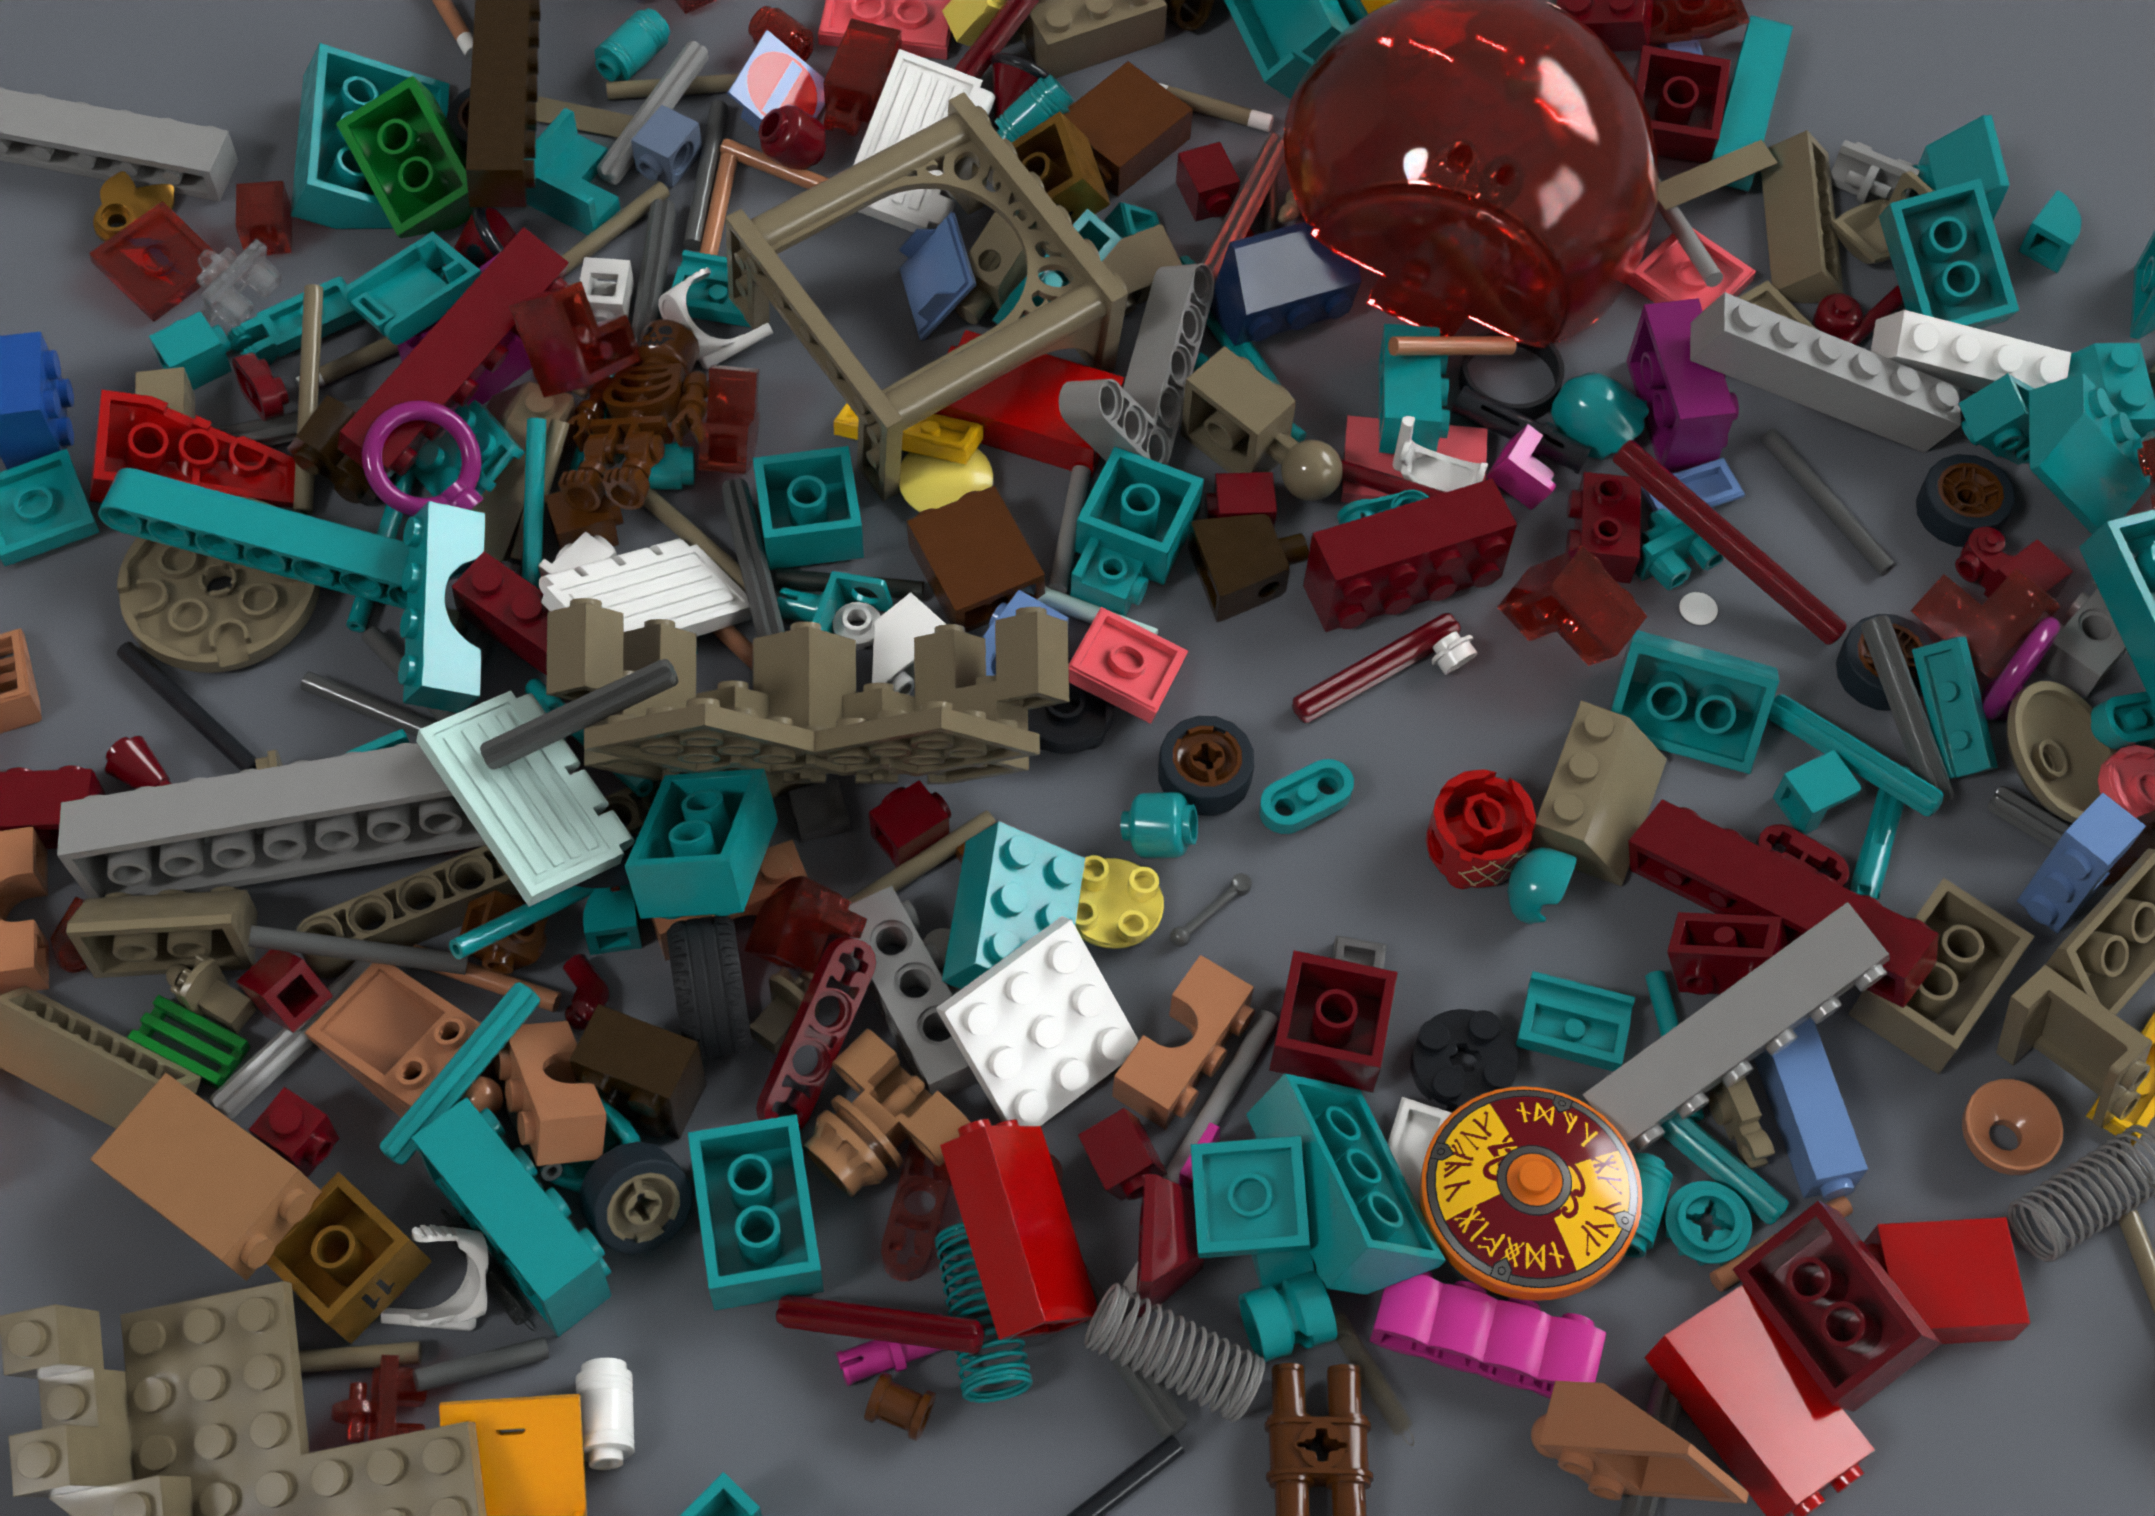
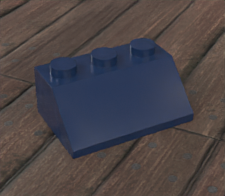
M1345 210L1229 243L1215 283L1210 311L1234 346L1251 341H1262L1271 335L1292 329L1300 330L1309 324L1329 318L1338 319L1349 313L1361 284L1349 214Z

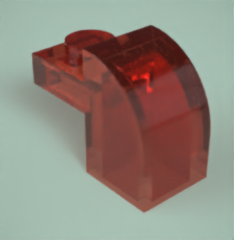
M711 365L709 367L708 382L710 383V390L707 400V415L702 420L705 437L699 444L698 470L746 474L752 466V458L755 456L760 418V412H757L759 369Z
M805 876L793 877L779 885L771 893V897L764 902L757 915L744 951L780 968L785 967L787 970L814 974L828 934L860 939L867 918L848 910L851 902L843 898L841 894Z

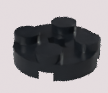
M1069 683L1070 704L1079 707L1076 710H1072L1071 713H1060L1052 707L1059 704L1028 710V731L1040 734V750L1071 754L1086 749H1096L1104 742L1105 735L1112 726L1115 706Z
M1456 1009L1434 1016L1421 1026L1410 1057L1411 1074L1421 1094L1428 1100H1431L1432 1097L1438 1103L1446 1105L1445 1110L1452 1113L1477 1096L1497 1089L1511 1087L1518 1068V1053L1512 1037L1501 1026L1499 1018L1486 1010L1476 1012L1467 1009ZM1464 1051L1468 1055H1473L1477 1061L1473 1063L1471 1072H1464L1461 1065H1452L1450 1059L1455 1058L1457 1052Z

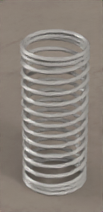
M2132 1125L2126 1128L2122 1134H2117L2114 1139L2098 1146L2095 1151L2089 1152L2086 1157H2080L2076 1163H2071L2068 1168L2062 1169L2059 1174L2052 1175L2049 1180L2043 1181L2040 1186H2036L2030 1192L2024 1193L2021 1198L2011 1201L2008 1206V1220L2018 1241L2034 1257L2045 1262H2054L2063 1256L2066 1251L2072 1250L2075 1245L2082 1244L2085 1239L2091 1238L2094 1233H2100L2103 1227H2109L2112 1221H2118L2122 1215H2127L2131 1209H2137L2140 1203H2146L2149 1197H2155V1170L2148 1159L2137 1148L2132 1146L2130 1139H2133L2144 1146L2155 1159V1151L2146 1142L2131 1135L2133 1132L2143 1134L2155 1145V1132L2141 1125ZM2116 1144H2121V1150L2116 1148ZM2107 1149L2111 1150L2112 1156L2107 1154ZM2116 1152L2123 1156L2130 1171L2144 1185L2145 1192L2138 1188L2131 1173L2118 1160ZM2098 1155L2102 1156L2103 1162L2098 1160ZM2137 1156L2144 1162V1164L2146 1165V1167L2148 1168V1170L2150 1171V1173H2149V1172L2146 1170V1168L2140 1163V1161H2139V1159L2137 1158ZM2107 1158L2114 1162L2121 1177L2135 1191L2136 1198L2129 1194L2121 1178L2109 1167ZM2089 1161L2093 1162L2094 1168L2088 1165ZM2098 1164L2106 1170L2110 1180L2125 1196L2127 1203L2119 1199L2112 1184L2100 1173ZM2080 1167L2084 1168L2085 1174L2079 1171ZM2089 1170L2097 1176L2101 1186L2116 1202L2117 1209L2110 1205L2102 1189L2091 1179ZM2070 1173L2075 1174L2076 1180L2070 1177ZM2080 1177L2088 1182L2092 1192L2106 1207L2108 1215L2100 1210L2094 1197L2082 1185ZM2061 1179L2066 1180L2067 1186L2061 1183ZM2071 1183L2079 1188L2083 1198L2097 1213L2099 1221L2091 1216L2084 1202L2073 1191ZM2052 1185L2057 1186L2058 1192L2052 1189ZM2062 1189L2070 1194L2074 1204L2087 1218L2089 1226L2081 1221L2074 1207L2065 1199ZM2043 1190L2047 1191L2049 1199L2042 1195ZM2053 1195L2061 1200L2065 1210L2078 1224L2080 1232L2071 1226L2065 1214L2055 1204ZM2033 1196L2038 1197L2039 1204L2033 1201ZM2044 1201L2053 1208L2058 1219L2068 1229L2071 1238L2062 1232L2055 1219L2047 1212ZM2017 1205H2020V1214L2022 1222L2026 1227L2029 1235L2032 1237L2035 1243L2045 1252H2043L2036 1245H2034V1243L2025 1234L2016 1214ZM2024 1207L2031 1211L2037 1227L2045 1238L2053 1244L2054 1251L2047 1248L2035 1235L2026 1219Z
M1119 1282L1113 1284L1103 1296L1091 1319L1084 1340L1086 1349L1090 1348L1091 1352L1098 1350L1099 1356L1108 1350L1113 1341L1109 1352L1110 1361L1115 1360L1124 1348L1120 1358L1121 1367L1126 1366L1133 1358L1131 1364L1133 1373L1137 1372L1144 1364L1142 1371L1144 1379L1149 1377L1155 1370L1153 1377L1155 1384L1160 1383L1166 1376L1164 1383L1166 1390L1171 1389L1177 1382L1176 1392L1178 1396L1183 1394L1188 1388V1401L1194 1400L1199 1394L1198 1403L1200 1407L1210 1401L1209 1408L1211 1413L1221 1407L1222 1419H1229L1231 1423L1238 1421L1245 1414L1258 1391L1265 1371L1263 1356L1259 1357L1258 1353L1252 1355L1249 1349L1241 1351L1238 1343L1230 1345L1226 1337L1219 1339L1216 1332L1207 1334L1206 1328L1204 1326L1196 1328L1193 1320L1185 1323L1182 1314L1174 1317L1172 1310L1163 1311L1160 1303L1151 1306V1301L1148 1297L1140 1300L1138 1292L1129 1294L1127 1287L1124 1285L1120 1286ZM1135 1297L1134 1307L1121 1325L1127 1304ZM1146 1302V1311L1133 1329L1139 1308ZM1157 1308V1317L1144 1335L1150 1314ZM1168 1314L1169 1321L1156 1339L1161 1321ZM1180 1320V1328L1168 1343L1173 1325ZM1191 1325V1334L1180 1347L1184 1330ZM1202 1331V1339L1192 1351L1195 1337ZM1213 1337L1214 1343L1203 1357L1207 1341ZM1148 1339H1149V1342H1148V1344H1147V1346H1146V1348H1145V1350H1144V1352H1143V1354H1142V1356H1141V1358H1140V1355H1141V1353H1142V1351H1143V1349H1144V1347H1145V1345H1146V1343H1147V1341H1148ZM1162 1342V1344H1161V1346H1160V1348H1159V1350H1158V1352H1157V1355H1156L1155 1359L1153 1360V1362H1152V1364H1151V1361H1152V1359H1153V1357H1154V1355H1155V1353H1156V1351H1157V1349H1158L1160 1343ZM1224 1342L1225 1350L1215 1361L1218 1346ZM1172 1347H1173V1350H1172V1352H1171V1354H1170V1357H1169V1359H1168V1361H1167V1363H1166L1164 1369L1162 1370V1367H1163V1365H1164V1362H1165V1360H1166V1358H1167L1169 1352L1171 1351V1349H1172ZM1235 1348L1236 1355L1227 1365L1229 1353ZM1185 1351L1184 1357L1179 1365V1368L1177 1369L1174 1377L1172 1378L1175 1368ZM1247 1354V1360L1238 1371L1241 1357ZM1196 1355H1197V1358H1196V1361H1195V1363H1194V1365H1193V1367H1192V1370H1191V1372H1190L1188 1378L1186 1379L1185 1383L1183 1384V1381H1184V1379H1185V1376H1186V1374H1187V1372H1188V1370H1189V1368H1190V1366H1191L1193 1360L1195 1359V1357H1196ZM1207 1361H1208V1364H1207V1367H1206V1369H1205V1372H1204V1374H1203V1376H1202V1378H1201V1380H1200L1198 1386L1196 1387L1195 1391L1193 1392L1194 1387H1195V1385H1196V1382H1197V1380H1198V1378H1199V1376H1200V1374H1201V1372H1202V1370H1203L1205 1364H1206ZM1219 1365H1220L1219 1371H1218L1217 1376H1216V1378H1215V1380H1214V1382H1213V1385L1211 1386V1388H1210L1208 1394H1207L1206 1397L1204 1398L1205 1393H1206L1207 1388H1208V1385H1209V1383H1210V1381H1211V1379H1212L1214 1373L1216 1372V1370L1218 1369V1367H1219ZM1231 1369H1232L1231 1375H1230L1229 1380H1228V1382H1227V1384H1226V1386H1225V1389H1224L1223 1393L1221 1394L1219 1400H1218L1217 1403L1215 1404L1216 1399H1217V1396H1218V1394H1219V1391H1220V1389H1221V1387H1222V1385H1223V1383H1224L1226 1377L1228 1376V1374L1230 1373V1371H1231ZM1253 1370V1373H1252V1376H1251L1250 1381H1249V1383H1248V1386H1247V1388H1246V1390H1245L1243 1396L1241 1397V1395H1242V1393H1243V1391H1244V1389H1245V1386H1246V1384H1247L1249 1375H1250L1251 1371Z

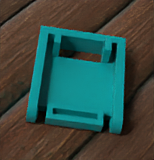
M432 231L345 286L342 296L350 307L382 335L386 336L390 342L400 345L440 320L482 272ZM446 264L442 269L449 284L432 271Z

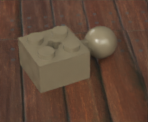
M1224 346L1186 379L1180 435L1228 473L1270 472L1280 463L1282 465L1281 476L1284 485L1292 495L1305 501H1318L1330 496L1341 482L1343 467L1335 449L1323 441L1305 440L1297 442L1291 437L1296 400L1292 398L1283 386L1272 383L1259 373L1248 359L1237 356Z

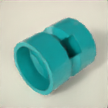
M1308 1271L1283 1279L1281 1290H1276L1271 1285H1265L1239 1294V1309L1248 1341L1254 1354L1258 1353L1259 1357L1263 1356L1265 1363L1291 1355L1296 1343L1305 1349H1309L1334 1341L1337 1338V1325L1332 1305L1325 1286L1315 1271Z

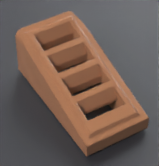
M21 628L0 634V657L14 653V656L0 660V734L37 723L42 719L27 642Z

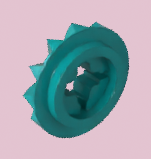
M1697 1181L1681 1187L1671 1197L1663 1215L1666 1223V1237L1671 1238L1677 1247L1678 1255H1686L1696 1260L1699 1266L1705 1264H1720L1722 1266L1741 1255L1747 1247L1752 1234V1220L1744 1201L1733 1190L1716 1182ZM1710 1206L1712 1224L1720 1227L1721 1230H1714L1708 1240L1703 1241L1704 1236L1701 1235V1226L1693 1223V1220L1699 1221L1703 1213Z

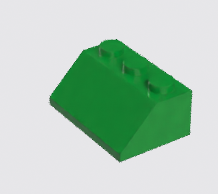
M413 75L336 122L399 238L428 234L432 231L438 232L454 229L469 220L473 207H469L466 177L467 155L434 95Z

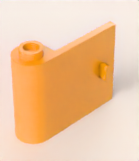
M580 1394L440 1402V1427L466 1421L475 1422L487 1516H587ZM511 1429H525L524 1431H517V1432H501V1431H499V1430H511Z

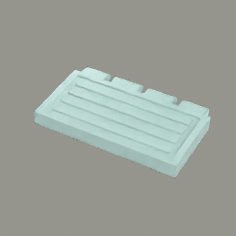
M508 691L419 729L416 742L528 907L619 865L624 855L623 851L631 847L635 840L614 810L598 816L608 807L609 803L586 770H580L570 775L581 763L564 738L501 768L494 770L486 765L480 751L482 743L546 714L532 693L516 698L512 691Z

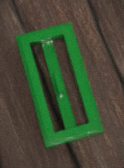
M159 994L152 1002L155 1007L150 1014L145 1012L141 1017L140 1022L142 1025L139 1030L133 1029L127 1039L202 1077L201 1082L215 1089L220 1088L230 1078L251 1048L246 1039ZM167 1016L233 1051L229 1055L163 1020ZM154 1032H157L221 1065V1068L218 1072H215L151 1039V1036Z

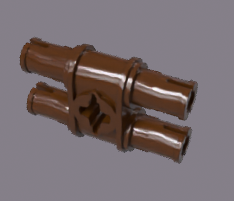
M1298 1363L1273 1365L1271 1369L1272 1414L1267 1417L1264 1428L1269 1433L1270 1471L1266 1473V1481L1269 1483L1270 1488L1275 1489L1276 1516H1310L1309 1489L1312 1487H1326L1332 1490L1333 1516H1367L1366 1489L1371 1487L1374 1479L1373 1472L1369 1471L1367 1433L1371 1431V1422L1368 1421L1367 1416L1362 1414L1360 1367L1353 1364H1337L1328 1367L1329 1415L1313 1417L1306 1413L1304 1366ZM1312 1442L1321 1443L1322 1452L1329 1453L1324 1462L1317 1461L1316 1452L1309 1450Z

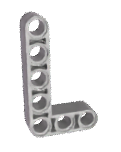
M1205 263L1164 266L1156 271L1123 388L1113 379L1066 382L1060 390L1059 410L1062 418L1106 462L1114 446L1167 465L1169 462L1183 411L1186 379L1193 373L1214 296L1215 284L1213 273Z

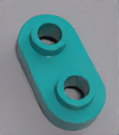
M2147 691L2115 696L2096 705L2091 712V730L2094 737L2100 743L2113 750H2119L2122 747L2131 745L2143 746L2154 743L2155 708Z
M1321 759L1271 783L1263 791L1260 800L1259 816L1262 823L1275 833L1292 834L1343 809L1349 803L1354 787L1353 774L1340 761ZM1324 786L1330 787L1335 793L1330 795L1323 794L1319 788ZM1278 808H1287L1292 814L1283 816L1278 814L1276 810Z

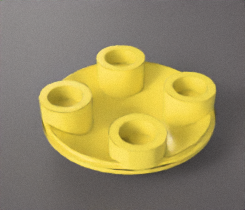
M978 448L966 465L909 452L901 463L900 492L906 502L918 512L931 508H940L959 500L968 492L982 491L993 486L991 464Z
M1097 855L1086 857L1075 924L1081 938L1095 946L1109 949L1127 948L1147 939L1158 927L1164 910V899L1157 873L1149 867H1141L1124 859L1102 858Z

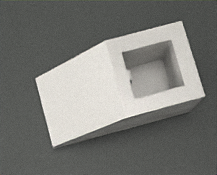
M911 592L874 621L872 683L894 685V691L910 695L915 687L914 637L932 634L936 626L946 624Z

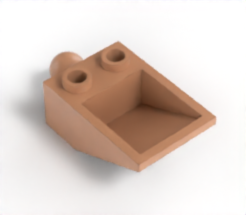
M372 963L307 1029L305 1034L308 1039L402 1118L481 1023L397 967ZM493 1060L457 1103L467 1097L479 1112L487 1107L494 1115L498 1113L503 1104V1092L500 1085L490 1078L494 1073Z
M1555 1381L1547 1413L1540 1416L1532 1426L1531 1441L1535 1449L1547 1458L1557 1459L1558 1466L1562 1470L1580 1477L1589 1485L1588 1490L1598 1497L1608 1500H1621L1624 1494L1747 1504L1749 1492L1690 1442L1604 1383Z

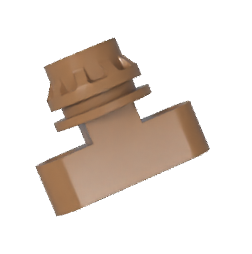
M866 1029L832 1062L837 1073L859 1096L851 1103L844 1097L837 1095L831 1101L836 1113L833 1114L828 1110H824L817 1117L813 1136L802 1145L803 1150L818 1169L849 1197H853L863 1186L881 1183L888 1176V1171L884 1167L885 1164L897 1170L904 1163L896 1148L905 1139L910 1141L931 1162L940 1167L945 1163L940 1145L960 1137L958 1128L970 1123L963 1113L938 1090L933 1095L925 1089L924 1082L918 1076H911L899 1065L900 1061L897 1053L869 1029Z

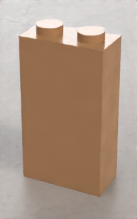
M167 1073L162 1076L90 1158L94 1164L246 1281L257 1268L263 1266L270 1259L274 1248L294 1224L308 1214L312 1203L322 1192L299 1169Z

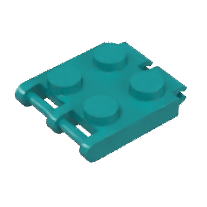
M473 400L469 406L467 404L463 407L458 405L454 412L466 421L478 441L481 452V472L475 489L482 495L485 490L491 492L497 484L494 480L514 457L520 459L524 455L525 450L486 407ZM445 430L446 432L441 438L438 436L435 440H428L418 451L417 466L412 470L433 497L440 495L456 482L461 470L462 458L459 446L447 430Z

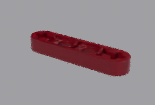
M841 937L832 941L825 949L758 1098L756 1111L759 1121L778 1118L779 1115L772 1111L773 1105L776 1101L784 1103L788 1099V1105L794 1108L793 1115L797 1114L799 1131L808 1122L831 1071L832 1062L839 1053L875 971V953L866 942L850 937ZM854 951L853 957L860 961L859 967L856 971L848 969L842 978L845 966L839 962V958L842 953L851 954ZM829 978L838 982L841 980L840 984L850 986L848 994L840 989L826 986ZM833 996L839 1003V1016L832 1024L822 1026L815 1018L816 1005L822 998ZM811 1045L815 1048L818 1055L817 1065L809 1074L799 1075L793 1067L794 1054L802 1046ZM785 1076L793 1082L807 1085L804 1093L795 1089L792 1090L791 1087L782 1084Z

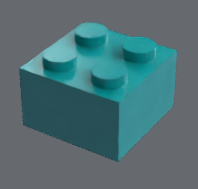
M849 446L752 458L765 554L769 570L864 558L862 523Z
M1114 446L1077 518L1075 552L1082 554L1090 537L1100 540L1099 545L1143 561V576L1164 585L1189 535L1190 523L1195 521L1200 513L1204 479Z

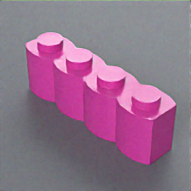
M1430 1271L1383 1288L1369 1340L1380 1347L1409 1356L1423 1357L1435 1364L1453 1370L1478 1374L1502 1385L1531 1390L1551 1399L1555 1381H1596L1606 1332L1594 1327L1595 1323L1585 1316L1574 1313H1566L1562 1317L1551 1316L1540 1311L1541 1307L1532 1300L1509 1298L1508 1301L1497 1300L1487 1295L1486 1289L1476 1283L1457 1281L1454 1285L1444 1284L1433 1279V1274Z

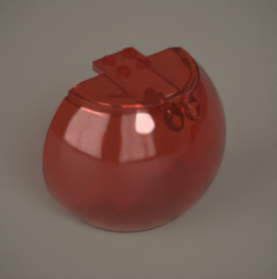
M1546 0L1391 1L1371 11L1338 35L1311 64L1299 81L1289 103L1283 137L1284 159L1295 201L1306 223L1313 226L1311 234L1316 240L1333 253L1381 275L1370 291L1367 304L1384 311L1390 316L1413 326L1440 328V336H1454L1466 319L1469 318L1504 336H1512L1519 343L1546 348L1550 341L1554 344L1574 337L1602 318L1625 290L1643 257L1655 219L1659 188L1657 146L1649 113L1633 78L1610 47L1589 27Z

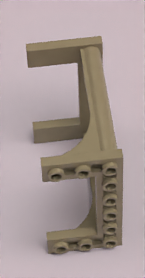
M965 92L949 100L947 117L768 211L749 219L741 208L725 217L728 293L730 300L741 311L753 330L770 322V301L858 417L857 467L883 502L899 493L903 431L1020 365L1052 351L1075 348L1089 367L1109 373L1115 370L1128 297L1124 281L1117 273H1111L1100 260L1098 250L1092 241L1082 238L1074 228L1066 209L1061 205L1056 206L1045 192V187L1040 177L1035 172H1029L1019 160L1013 144L1008 139L1000 137L992 127L986 111L981 106H975ZM939 170L943 172V174L936 176L929 173L928 171ZM987 179L997 191L991 192L985 188ZM916 189L947 190L968 215L983 208V204L987 205L1010 225L1017 235L1025 254L1027 279L1018 303L997 326L883 390L878 387L777 255L865 207L899 192ZM1017 215L1021 221L1016 220L1014 216ZM1042 246L1045 253L1050 257H1041L1036 249ZM1046 270H1058L1063 272L1071 283L1062 287H1053L1043 283L1038 275ZM1037 295L1045 299L1038 307L1032 301V298Z

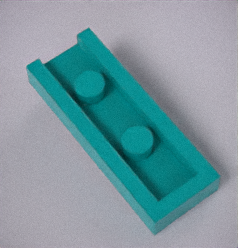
M1955 637L1912 649L1931 731L1949 779L1966 777L1998 768L1967 638Z

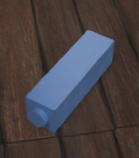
M1810 1017L1793 1030L1798 1038L1789 1046L1773 1056L1766 1049L1756 1056L1754 1060L1803 1199L1822 1195L1824 1200L1830 1201L1852 1194L1858 1182L1867 1172L1868 1167L1815 1022Z

